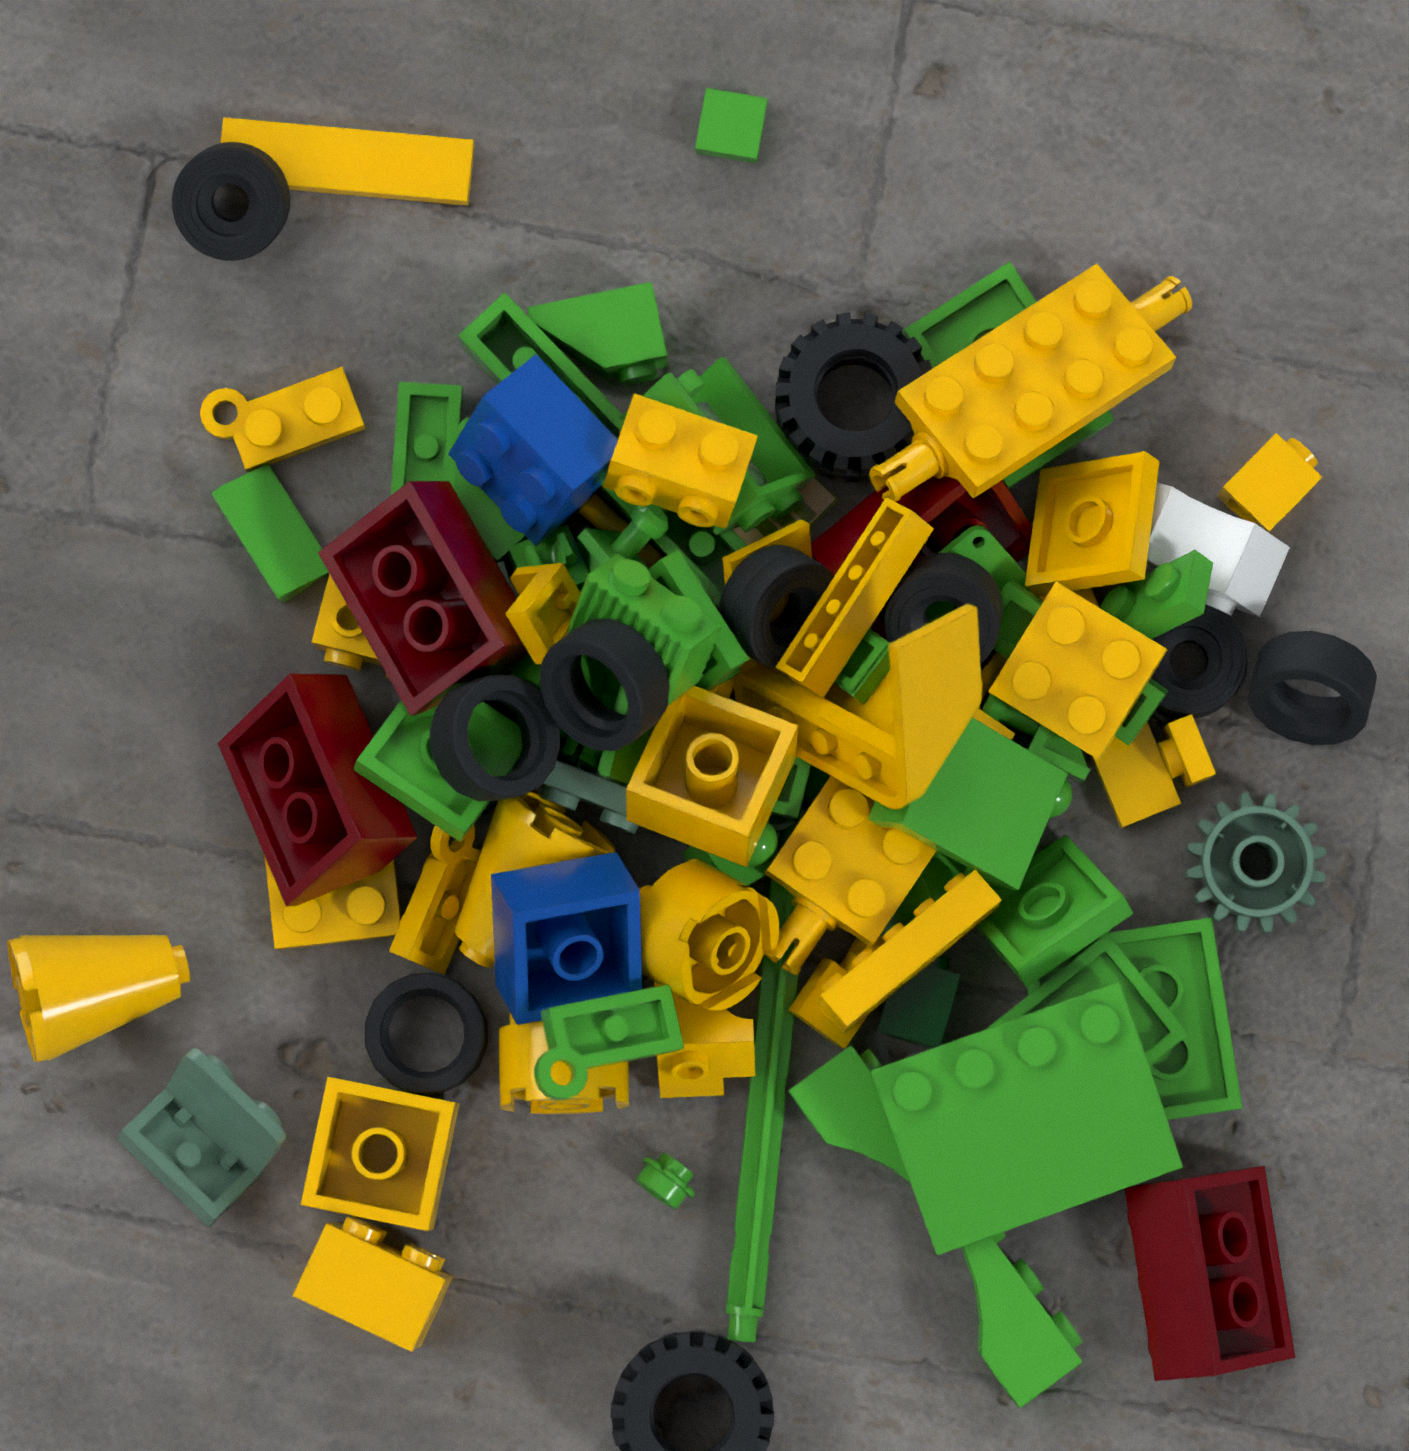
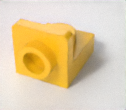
M563 563L518 567L510 577L520 596L506 612V615L535 665L541 664L550 647L567 635V629L581 594Z

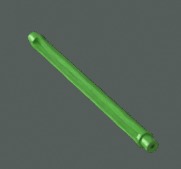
M787 827L780 831L779 850L795 827ZM771 879L769 901L774 904L777 911L780 930L795 908L791 903L794 897L786 888ZM794 943L790 944L782 958L776 963L772 962L765 955L762 958V979L759 986L754 1033L755 1076L750 1077L734 1223L735 1239L734 1248L731 1252L725 1313L730 1314L727 1339L734 1341L756 1342L758 1317H763L769 1263V1238L772 1234L786 1100L785 1085L789 1071L794 1014L788 1011V1009L796 999L798 975L785 971L781 966L793 950Z

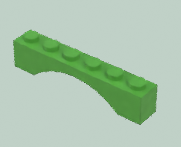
M850 1045L788 1091L826 1144L858 1152L889 1167L910 1183L870 1072L873 1069L882 1067V1065L869 1048L858 1055L852 1045ZM1004 1232L965 1245L961 1249L974 1283L979 1318L978 1354L1013 1402L1021 1408L1083 1362L1074 1350L1083 1341L1061 1311L1050 1317L1035 1296L1042 1292L1044 1287L1022 1258L1014 1264L1010 1263L997 1245L998 1242L1006 1237Z

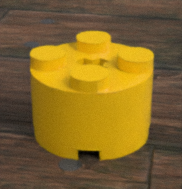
M697 858L673 867L663 874L652 886L646 885L639 889L642 975L661 986L668 985L671 988V992L689 1003L713 1011L724 1010L737 1004L755 989L762 977L754 972L758 968L764 954L773 958L772 955L764 951L775 949L779 939V919L772 902L752 887Z
M510 1013V1025L499 1029L500 1109L515 1112L514 1099L530 1101V1113L603 1112V1099L614 1097L617 1109L629 1106L628 1061L588 1069V1079L585 1087L578 1095L566 1100H553L546 1097L538 1089L534 1080V1067L537 1059L549 1050L542 1020L517 1025ZM556 1061L551 1067V1077L554 1082L559 1085H567L570 1082V1068L561 1061Z

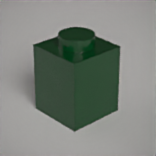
M939 956L885 1000L875 1033L930 1049L940 1046L961 974L948 971L951 959Z

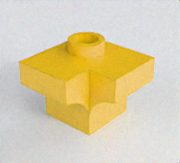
M654 982V987L661 986ZM672 992L684 1048L676 1052L657 1055L660 1098L724 1095L723 1078L755 1076L753 1019L737 1017L727 1009L719 1011L707 1010L702 1006L689 1003Z

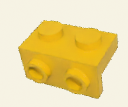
M634 393L603 486L606 489L615 491L619 498L630 504L638 506L653 504L676 512L682 520L695 526L710 527L714 525L726 528L758 435Z

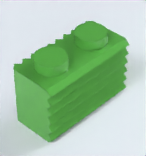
M617 553L587 575L567 629V634L592 619H614L633 627L652 644L664 663L670 684L668 705H670L700 681L703 676L702 672L707 667L706 662L711 657L709 654L714 649L713 644L718 639L717 635L722 628L703 615L700 606L695 601L687 597L675 595L654 580L649 570L643 564L635 560L625 559Z

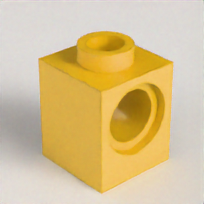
M1275 433L1223 486L1216 497L1238 518L1256 523L1267 532H1270L1320 481L1322 476L1314 469L1318 465V461L1309 449L1297 439L1291 437L1286 442Z

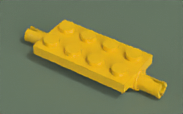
M1096 263L898 390L894 403L910 421L914 436L912 437L911 445L869 470V476L875 490L878 493L888 486L889 490L883 493L881 498L885 500L887 497L897 502L900 497L932 476L939 479L947 476L957 479L974 499L1171 370L1176 356L1155 331L1192 309V299L1187 288L1183 287L1173 294L1172 290L1178 287L1181 281L1174 276H1168L1160 284L1130 302Z
M997 651L981 670L982 699L1008 660ZM979 706L973 718L1011 740L1015 733L983 712ZM831 775L764 872L768 877L786 888L794 897L791 903L795 908L779 930L776 948L772 951H764L772 955L773 958L765 956L776 963L782 958L790 944L794 943L793 950L781 966L782 969L793 975L800 973L802 965L827 929L834 931L836 927L850 932L867 945L872 946L937 851L900 829L879 826L870 821L869 814L875 800Z

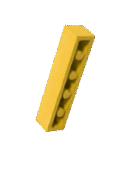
M886 497L783 654L776 668L800 686L824 698L934 528L912 510Z
M976 869L967 876L961 872L952 878L944 886L947 893L936 902L932 897L928 898L914 910L913 914L916 916L914 920L905 927L901 922L896 924L882 937L885 941L882 946L874 952L870 947L867 948L851 962L855 968L844 977L837 973L820 987L824 993L820 995L818 1004L843 1034L998 909L1001 898Z

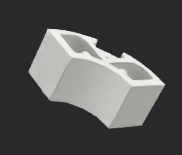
M1157 483L1145 574L1153 571L1163 563H1169L1193 550H1197L1213 562L1206 605L1222 611L1230 618L1235 609L1260 617L1290 547L1256 523L1211 508L1172 486Z

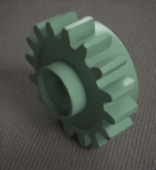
M1249 793L1240 794L1237 799V810L1234 812L1223 801L1213 806L1218 822L1213 824L1208 820H1198L1194 827L1205 838L1202 843L1193 842L1186 844L1184 850L1189 855L1198 858V865L1184 872L1185 879H1200L1203 888L1192 898L1194 902L1201 903L1211 899L1216 904L1211 914L1212 921L1216 923L1228 913L1234 915V931L1239 933L1246 930L1250 919H1256L1257 926L1262 934L1272 931L1273 915L1277 914L1287 925L1297 921L1292 905L1297 903L1307 908L1313 906L1316 900L1307 891L1309 884H1321L1326 879L1325 874L1314 869V861L1327 854L1326 848L1312 847L1309 837L1318 829L1316 824L1311 823L1301 827L1295 820L1300 807L1293 804L1282 812L1276 809V796L1270 793L1264 797L1260 806H1253ZM1257 846L1268 854L1271 861V870L1266 879L1260 881L1253 880L1242 872L1239 858L1245 847Z

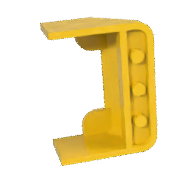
M800 519L723 557L725 585L733 571L746 557L767 546L784 545L793 547L812 558L810 524ZM786 593L776 604L771 615V622L775 621L785 609L789 600V593ZM966 604L888 644L890 671L864 705L835 683H833L825 697L821 698L794 682L780 670L765 667L747 656L749 660L740 666V672L733 677L735 700L741 704L798 725L797 757L890 809H900L924 795L981 704L982 678L977 608L970 604Z

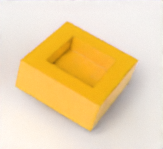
M1192 714L1170 722L1162 729L1166 740L1158 743V749L1172 779L1181 776L1185 788L1206 781L1216 774Z

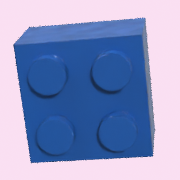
M535 354L483 395L448 455L456 462L461 475L470 484L479 486L500 508L507 524L517 532L524 533L537 546L589 503L606 477L618 439Z
M617 852L491 874L495 982L517 1025L541 1021V1011L550 1007L642 990L640 890Z

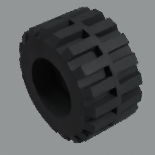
M849 312L837 314L836 321L828 324L825 323L824 319L811 325V332L805 337L800 334L791 344L790 353L787 357H783L779 367L775 393L777 423H780L781 429L788 441L804 458L807 464L811 463L820 469V475L832 479L833 474L846 476L845 482H859L860 477L869 476V470L872 467L880 465L912 444L914 432L911 423L894 403L898 390L930 371L932 366L930 360H924L921 355L922 346L914 337L908 340L902 335L903 327L892 320L888 326L877 322L878 315L864 313L863 319H851ZM846 365H861L879 373L889 384L893 395L892 408L887 418L878 426L865 431H847L830 423L822 415L817 404L819 384L828 373Z
M698 1330L682 1333L674 1332L664 1335L662 1338L652 1343L650 1342L629 1361L615 1387L610 1414L613 1427L612 1435L615 1445L619 1447L620 1451H680L669 1445L659 1434L654 1421V1406L661 1390L670 1381L684 1375H701L715 1381L725 1391L730 1401L732 1416L728 1431L719 1443L705 1451H767L774 1426L773 1399L768 1381L763 1370L760 1369L753 1357L744 1348L739 1347L726 1337Z

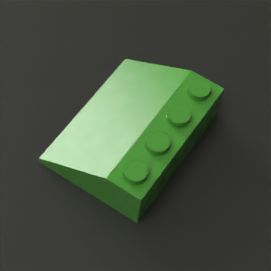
M1119 982L870 1071L937 1255L1183 1168L1142 1043Z

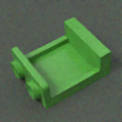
M972 717L924 795L896 810L875 801L869 814V820L879 826L900 829L966 866L965 876L976 869L990 887L1019 890L1068 773Z

